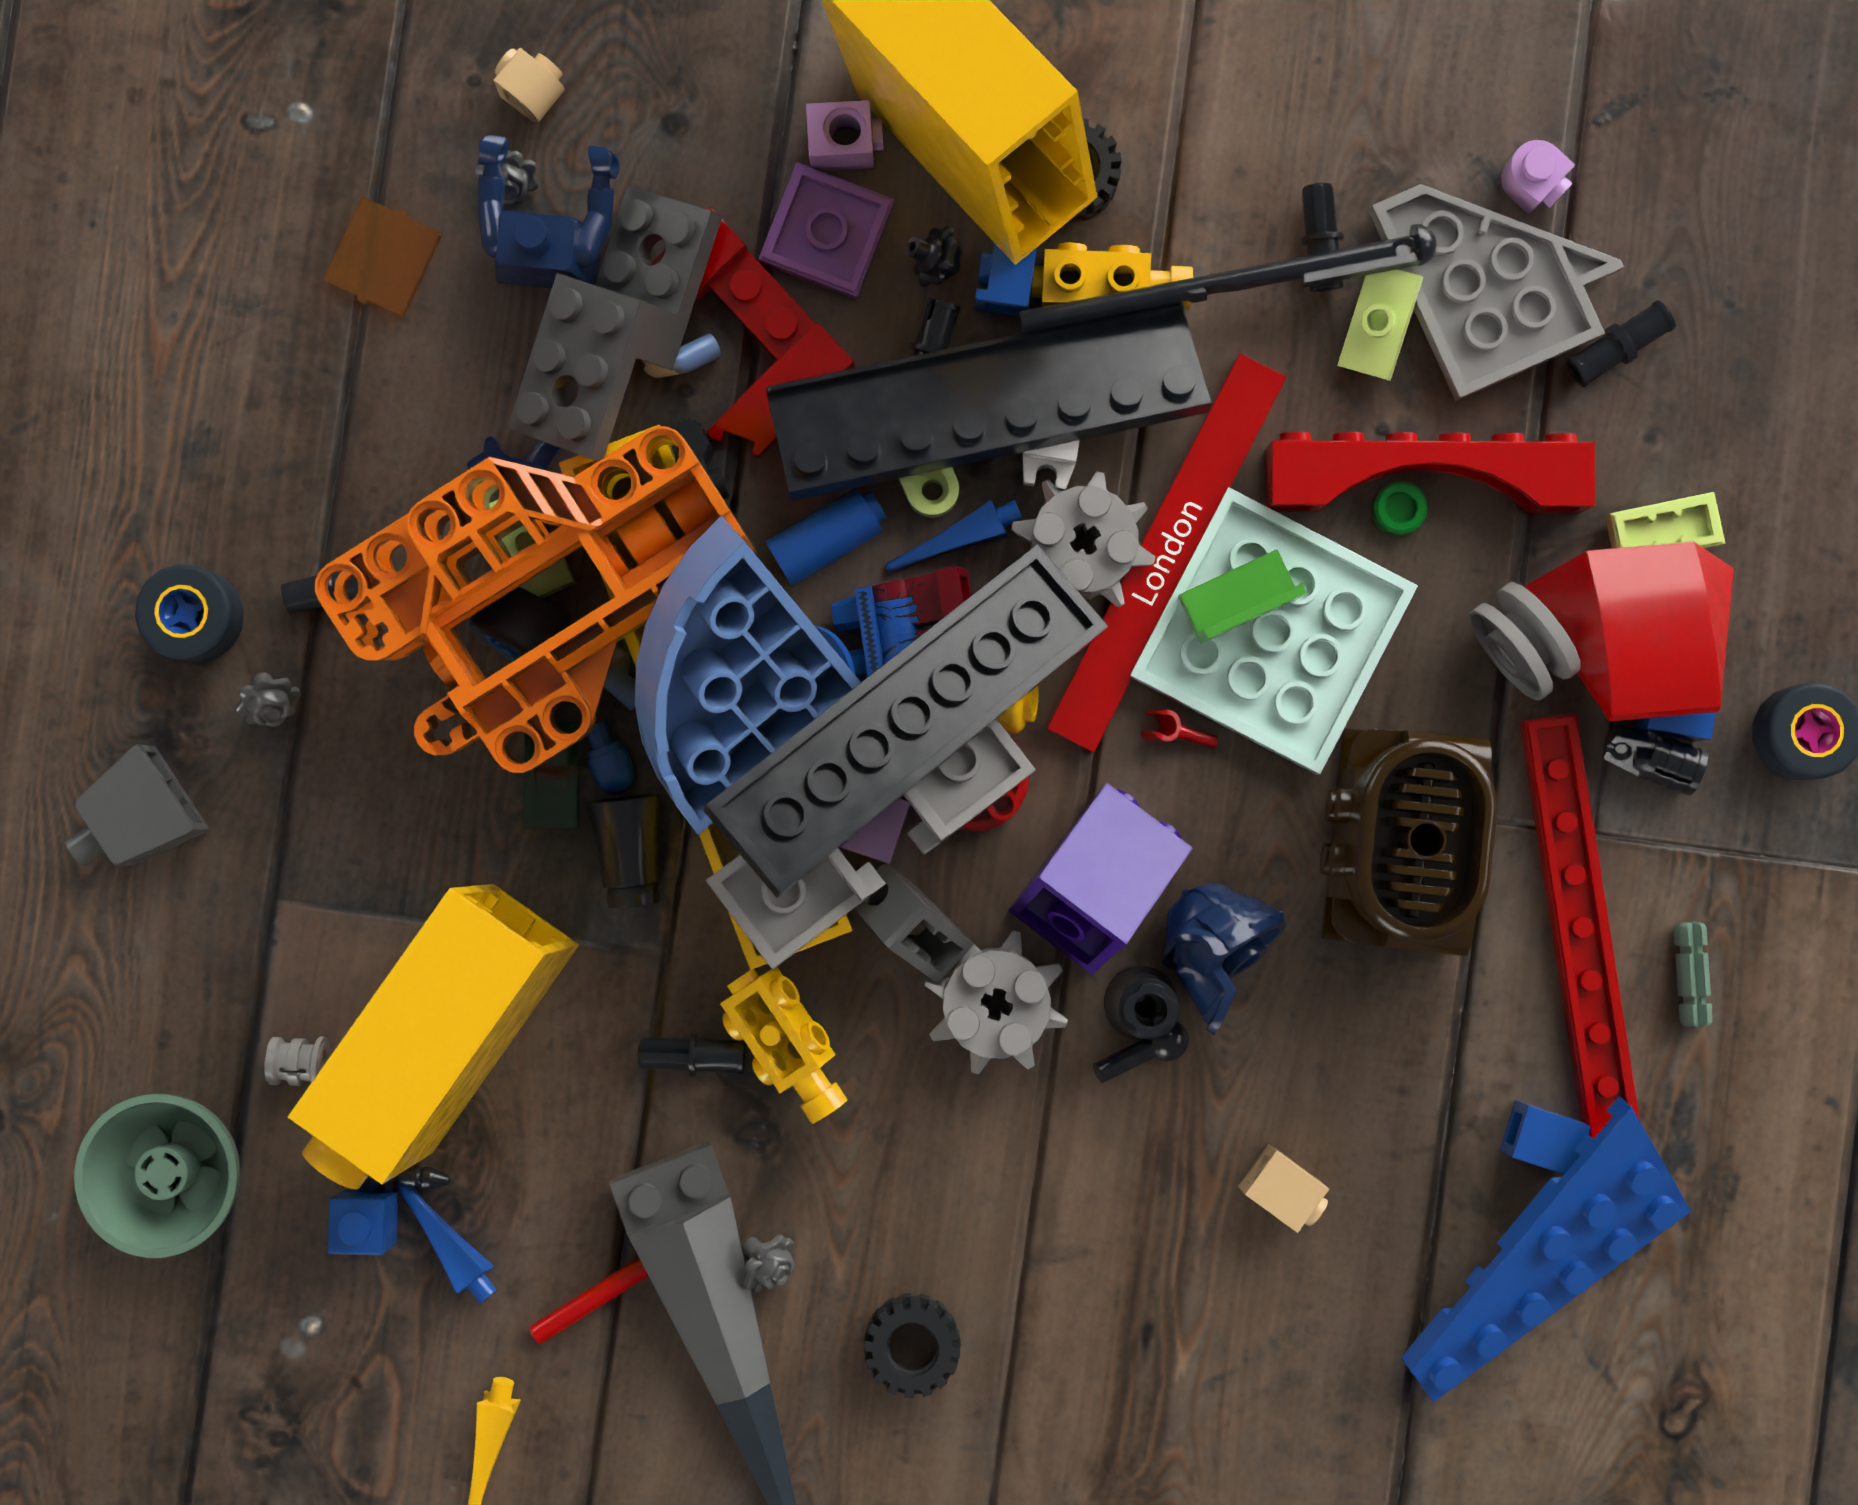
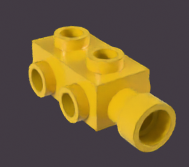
M1059 243L1055 246V249H1045L1044 266H1034L1032 298H1042V307L1193 278V267L1171 266L1170 271L1151 270V253H1140V248L1132 245H1113L1106 252L1087 251V246L1080 243ZM1063 271L1078 272L1080 279L1074 284H1066L1061 280L1060 274ZM1115 274H1131L1134 281L1128 286H1119L1113 277ZM1183 302L1184 309L1190 310L1191 302Z
M778 967L774 970L770 969L760 977L755 969H752L727 985L732 996L720 1003L726 1012L722 1017L723 1025L732 1038L738 1041L744 1039L755 1056L752 1061L753 1070L762 1083L768 1086L774 1084L779 1093L793 1086L804 1102L800 1107L811 1124L820 1121L848 1100L836 1082L831 1084L821 1070V1067L836 1055L830 1047V1040L826 1031L819 1023L812 1020L800 1002V995L796 986L789 978L783 976Z

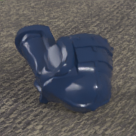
M1214 882L1183 890L1180 899L1168 911L1166 947L1162 960L1163 965L1175 970V974L1185 986L1201 1013L1202 1019L1207 1023V1031L1213 1035L1216 1034L1221 1026L1237 990L1230 978L1239 975L1257 962L1266 953L1267 947L1281 935L1287 926L1282 910L1279 911L1272 906L1268 907L1254 897L1250 898L1246 894L1235 892L1226 885Z

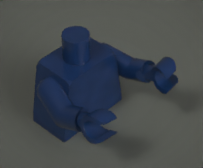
M485 136L480 141L478 164L484 165L483 175H479L478 218L482 248L489 256L495 258L496 281L498 283L552 289L556 273L595 285L599 275L601 250L612 227L614 189L610 188V179H616L620 169V162L616 154L605 147H588L593 181L587 195L588 213L582 223L580 220L572 217L509 210L503 211L505 179L501 174V165L507 157L510 141L502 136Z

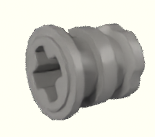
M319 1036L315 1044H309L305 1038H294L291 1040V1043H285L282 1037H272L267 1045L264 1062L266 1082L269 1085H279L282 1080H286L290 1086L302 1087L306 1081L312 1083L331 1056L328 1038Z

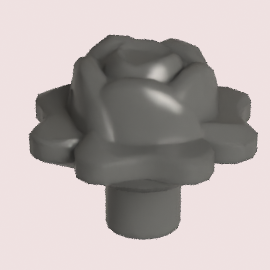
M508 151L507 157L501 165V174L505 179L504 204H513L516 201L524 202L528 197V192L535 191L539 186L538 180L534 176L536 171L535 162L523 160L522 154L518 151ZM481 164L475 168L478 179L479 175H483L484 165Z
M268 673L256 674L251 679L252 686H244L239 690L240 700L235 705V712L238 715L244 716L247 724L268 725L271 727L279 726L288 716L295 714V703L301 696L300 689L291 687L292 684L288 678L273 680L272 676Z
M778 1234L766 1243H761L756 1237L749 1238L741 1248L743 1255L748 1259L744 1267L746 1276L743 1286L757 1293L761 1292L765 1287L772 1289L783 1286L787 1282L788 1276L794 1272L795 1263L791 1252L795 1242L790 1238H785L782 1234Z

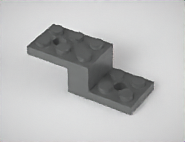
M627 186L596 284L593 285L556 273L507 428L593 460L600 461L603 459L635 360L639 359L673 370L723 216L708 209ZM664 240L665 254L659 263L652 265L651 251L658 241ZM576 380L578 395L576 400L567 407L564 399L565 390L572 381Z

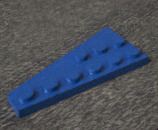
M1620 1096L1607 1110L1613 1117L1595 1138L1587 1134L1575 1148V1151L1580 1156L1563 1177L1550 1178L1499 1239L1497 1244L1502 1250L1484 1270L1477 1266L1465 1280L1470 1288L1453 1308L1441 1309L1401 1357L1433 1403L1691 1212L1633 1108Z

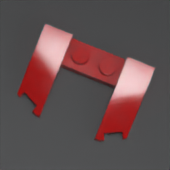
M710 206L707 208L708 210L715 212ZM722 219L694 305L708 292L712 291L776 362L744 392L706 433L713 441L721 444L726 432L755 442L752 455L760 458L777 442L766 388L772 385L854 369L855 363L818 322L815 323L747 250L746 244ZM665 250L652 262V265L662 260Z

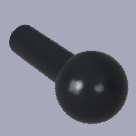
M1176 1021L1172 1029L1165 1035L1154 1039H1143L1093 1063L1094 1072L1099 1081L1104 1083L1153 1058L1162 1061L1176 1060L1185 1053L1188 1047V1033L1185 1027Z

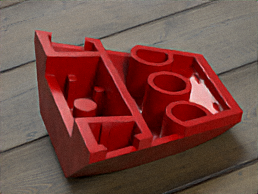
M1683 542L1585 551L1524 586L1550 610L1565 629L1581 661V668L1577 674L1609 721L1719 712L1722 702L1734 568L1697 543Z

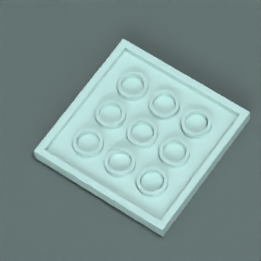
M1228 487L1130 676L1145 686L1316 775H1320L1418 585ZM1278 549L1294 585L1297 586L1303 583L1307 593L1285 606L1200 644L1178 595Z

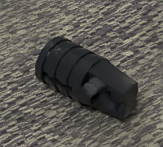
M1618 724L1610 731L1603 746L1604 760L1639 778L1651 780L1658 785H1665L1672 790H1679L1681 793L1689 796L1698 788L1704 776L1709 757L1707 750L1694 748L1690 744L1680 743L1676 739L1666 738L1664 735Z

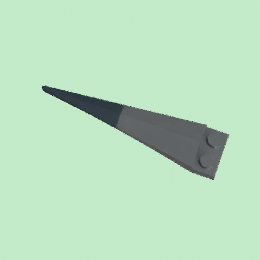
M707 1141L609 1179L608 1182L627 1235L768 1505H796L750 1289L743 1286L746 1270L744 1268L745 1263L731 1197L725 1185L712 1145Z

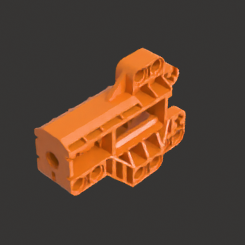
M657 426L645 431L574 477L488 457L418 501L410 509L409 513L325 565L316 577L315 593L318 601L342 638L356 656L364 660L374 661L400 660L423 647V651L434 672L448 688H454L447 693L446 697L425 709L418 716L414 724L415 739L425 752L436 756L448 755L466 748L481 738L495 761L503 769L512 773H523L539 767L585 738L592 731L617 642L646 624L668 577L689 547L721 515L745 541L754 554H757V552L685 439L670 427ZM671 444L679 447L678 460L672 467L667 469L655 468L654 455L661 446ZM618 474H629L631 478L629 492L618 500L610 499L607 493L610 480ZM499 489V499L490 508L489 500L491 495ZM663 500L686 534L679 540H676L669 526L655 507L656 504ZM450 520V530L444 537V527ZM524 525L535 543L516 555L511 556L502 538ZM549 525L555 526V527H558V528L555 529L554 531H551ZM615 530H617L622 541L639 564L632 570L629 569L624 558L608 536ZM403 545L407 552V561L404 567L397 572L393 565V555ZM583 546L615 597L493 675L485 678L454 630V627ZM481 552L492 567V570L472 582L465 570V564L467 560ZM342 571L335 582V592H333L336 598L335 601L328 591V583L335 573ZM355 576L359 588L356 597L351 601L346 593V586L348 581ZM344 614H345L346 617L348 618L349 623H348V622L346 621V619L344 618ZM362 615H366L369 620L366 624L361 618ZM385 624L388 629V632L384 634V631L380 625ZM382 637L385 646H381L379 644V638ZM570 701L581 710L582 723L580 728L574 733H567L561 730L555 722V711L562 702ZM461 715L468 721L461 723L449 732L452 739L450 744L446 739L436 740L433 732L439 727L436 718L444 721ZM471 725L477 731V734L474 736L471 733ZM517 731L527 733L534 741L535 752L528 762H519L509 753V739Z

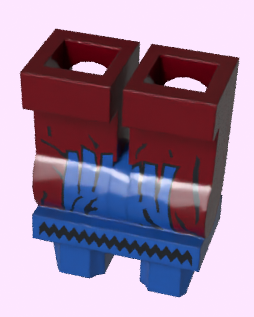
M953 566L935 570V573L886 582L872 587L854 589L855 596L832 604L833 623L837 632L844 633L861 630L863 649L848 651L853 661L855 676L860 682H863L929 630H922V627L935 625L971 597L972 590L969 571Z

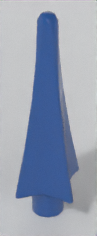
M989 500L932 539L888 561L885 569L889 573H894L946 553L1008 537L1004 528L1012 525L1013 522L1023 520L1016 501L1013 500L995 508L994 503Z
M397 1184V1189L412 1209L431 1242L455 1293L458 1294L464 1289L465 1291L469 1289L479 1304H482L495 1294L497 1289L485 1275L495 1266L452 1229L413 1187L398 1186Z

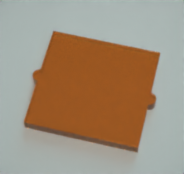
M362 197L323 280L356 295L358 301L363 305L371 302L405 317L439 244L442 233L409 218V215L403 209L395 212Z

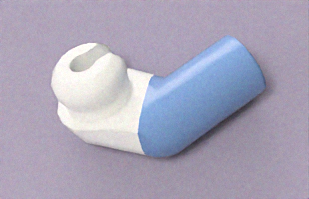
M709 333L680 346L673 370L645 361L642 362L646 365L644 371L654 378H662L694 371L720 358L721 351L716 339Z

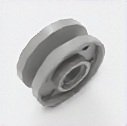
M1509 582L1496 591V601L1500 611L1489 604L1482 603L1468 613L1469 623L1474 635L1486 654L1502 674L1526 696L1537 701L1553 691V682L1549 672L1564 680L1571 678L1580 671L1581 661L1565 629L1550 610L1522 585Z

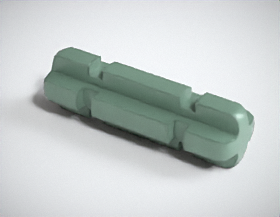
M1700 922L1678 923L1674 926L1675 946H1680V953H1675L1678 996L1683 997V1003L1678 1004L1679 1020L1686 1027L1709 1026L1713 1021L1712 1004L1706 1003V996H1711L1708 953L1703 952V945H1708L1707 927L1704 923Z

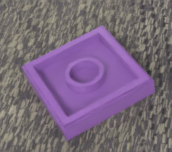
M796 162L759 256V263L857 301L893 211L895 199Z

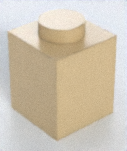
M1270 1144L1267 1145L1238 1186L1246 1196L1297 1233L1304 1224L1309 1227L1312 1226L1320 1218L1328 1204V1200L1324 1196L1329 1191V1188Z

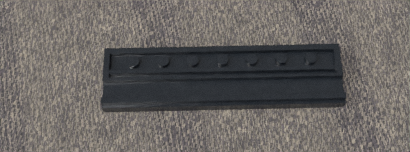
M1183 302L1021 333L767 387L766 394L769 410L772 416L790 500L805 499L1209 413L1211 399L1185 317Z

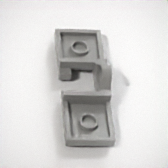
M997 719L904 794L905 798L923 820L908 832V836L923 855H926L1035 772L1036 769ZM839 849L778 898L775 897L741 855L706 880L707 884L772 970L886 884L870 862L855 871Z

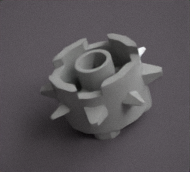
M1096 471L1087 486H1075L1064 491L1055 488V484L1049 479L1044 481L1042 487L1046 504L1041 508L1037 518L1013 522L1011 531L1030 543V549L1038 545L1084 599L1103 595L1118 608L1124 605L1120 581L1126 576L1130 568L1153 565L1156 557L1141 547L1138 542L1139 530L1136 523L1146 512L1147 506L1144 502L1126 506L1117 495L1107 491L1105 474ZM1076 532H1083L1084 536L1089 533L1094 537L1095 542L1091 547L1092 554L1086 555L1084 549H1081L1078 553L1073 550L1071 545L1076 538Z
M1013 930L1000 948L989 947L981 951L974 944L960 959L961 962L954 966L950 975L944 976L938 983L926 977L924 985L943 999L944 1013L943 1019L929 1035L933 1041L955 1038L963 1048L969 1050L972 1073L980 1074L991 1058L1004 1059L1011 1056L1026 1069L1034 1067L1032 1045L1040 1039L1044 1029L1062 1028L1067 1025L1068 1019L1050 1007L1051 997L1048 991V987L1063 971L1058 963L1035 967L1029 959L1022 956L1020 932ZM995 988L1003 989L1005 1000L1011 1003L1006 1012L1000 1010L999 1016L988 1015V1006L981 1003L984 994L992 996L993 989Z

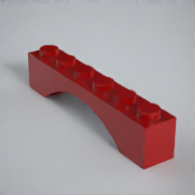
M1285 432L1279 434V440H1272L1265 449V506L1276 512H1319L1337 496L1364 482L1390 474L1418 471L1454 474L1480 482L1505 495L1527 513L1581 514L1595 506V442H1577V434L1573 433L1548 434L1544 436V442H1524V434L1499 433L1492 435L1491 441H1471V434L1454 432L1438 435V441H1418L1417 433L1396 432L1386 434L1385 441H1365L1364 433L1340 432L1332 435V441L1311 440V433Z

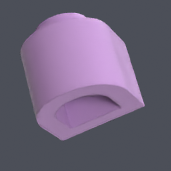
M1532 140L1521 145L1504 165L1501 173L1502 187L1505 193L1529 215L1541 201L1550 208L1573 184L1565 176L1575 164L1553 144L1544 140Z

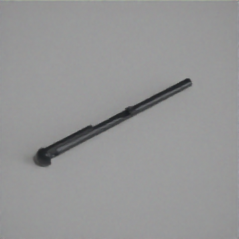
M1413 224L1410 227L1409 236L1020 311L1021 330L1023 333L1185 301L1192 303L1207 301V295L1241 291L1303 279L1304 288L1406 267L1421 266L1433 258L1437 248V241L1434 233L1428 227Z

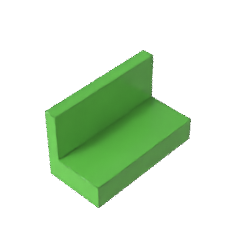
M1278 549L1187 590L1179 594L1178 598L1199 643L1203 644L1299 599L1307 591L1303 583L1297 586L1294 585Z

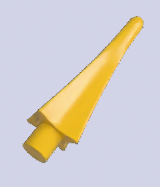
M506 1377L493 1378L490 1392L484 1391L483 1401L477 1402L474 1461L468 1505L482 1504L494 1464L521 1401L520 1399H511L514 1381Z

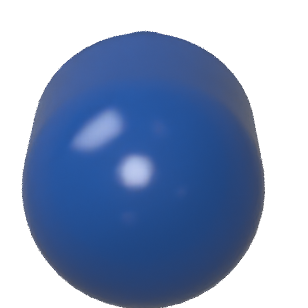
M605 721L595 723L592 731L587 735L593 750L586 753L588 757L586 762L594 782L600 790L608 794H621L627 791L635 780L636 771L627 747L623 746L621 739L613 742Z

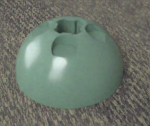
M148 1094L122 1101L102 1114L85 1135L79 1147L74 1168V1185L77 1201L91 1228L98 1236L116 1249L145 1258H163L178 1255L191 1250L208 1239L221 1226L230 1213L240 1183L238 1151L224 1123L203 1105L191 1099L171 1094ZM170 1154L171 1156L175 1157L178 1160L179 1164L177 1165V1163L173 1159L168 1158L167 1156ZM178 1177H181L180 1181L175 1185Z

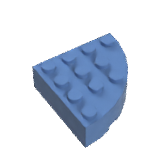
M722 515L689 547L664 583L646 622L636 662L635 709L641 742L656 776L698 835L713 823L703 811L707 803L861 683Z

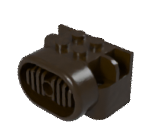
M1344 728L1341 739L1336 790L1330 789L1328 791L1325 807L1326 821L1333 822L1331 843L1324 842L1320 854V874L1327 875L1321 939L1456 956L1468 955L1473 941L1475 916L1482 908L1489 890L1497 820V796L1490 777L1492 760L1490 740L1413 730L1399 731L1381 728L1360 730ZM1421 824L1428 828L1432 836L1431 847L1423 856L1413 850L1410 841L1412 831Z

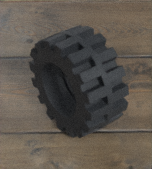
M905 1293L900 1298H890L885 1301L884 1306L874 1312L867 1326L864 1339L867 1368L873 1373V1379L879 1385L881 1383L885 1385L887 1391L894 1395L897 1392L903 1393L904 1398H914L915 1394H922L923 1397L931 1395L932 1390L937 1387L941 1389L947 1384L950 1375H954L960 1358L961 1341L956 1320L952 1313L949 1314L945 1309V1305L938 1300L935 1302L929 1299L928 1295L920 1293V1296H911V1293ZM908 1323L920 1324L926 1327L932 1333L935 1340V1351L932 1357L925 1364L916 1367L905 1366L899 1363L892 1356L889 1347L893 1332L900 1326Z

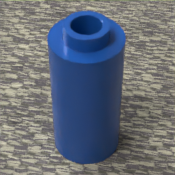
M852 488L765 541V544L790 585L794 587L881 534L883 531L878 522L885 519L886 515L870 490L861 495L857 488Z

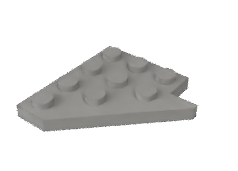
M1422 184L1376 203L1370 208L1369 213L1382 241L1409 236L1410 227L1413 224L1428 227L1436 237V252L1429 262L1421 266L1406 267L1398 270L1424 277L1413 310L1455 402L1596 340L1605 334L1584 287L1619 272L1624 268L1620 259Z

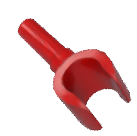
M1148 710L1145 712L1147 715L1155 716L1159 721L1158 732H1140L1142 738L1147 741L1170 742L1179 739L1213 749L1217 745V736L1181 724L1179 716L1172 710Z

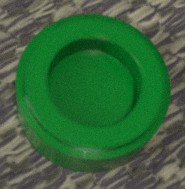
M1405 481L1392 482L1375 495L1371 505L1372 519L1376 526L1388 535H1407L1417 529L1425 520L1427 515L1426 498L1423 492L1412 483Z

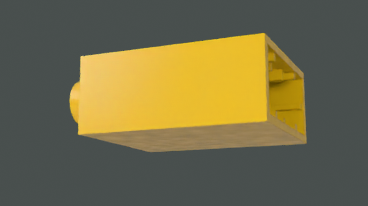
M822 0L857 96L861 100H870L871 111L878 118H882V123L1014 265L1018 264L1097 198L1078 91L990 0Z
M495 884L449 888L288 1115L290 1120L313 1135L302 1150V1155L306 1161L318 1172L337 1184L357 1190L368 1176L380 1184H384L431 1155L580 944Z

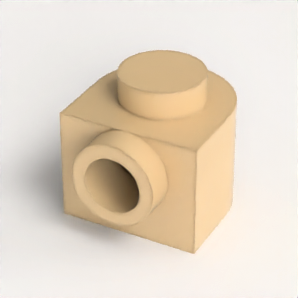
M519 48L517 51L510 49L496 66L495 75L497 76L494 79V83L499 96L535 123L540 122L565 91V88L559 81L563 73L552 61L540 53L533 58L522 48Z

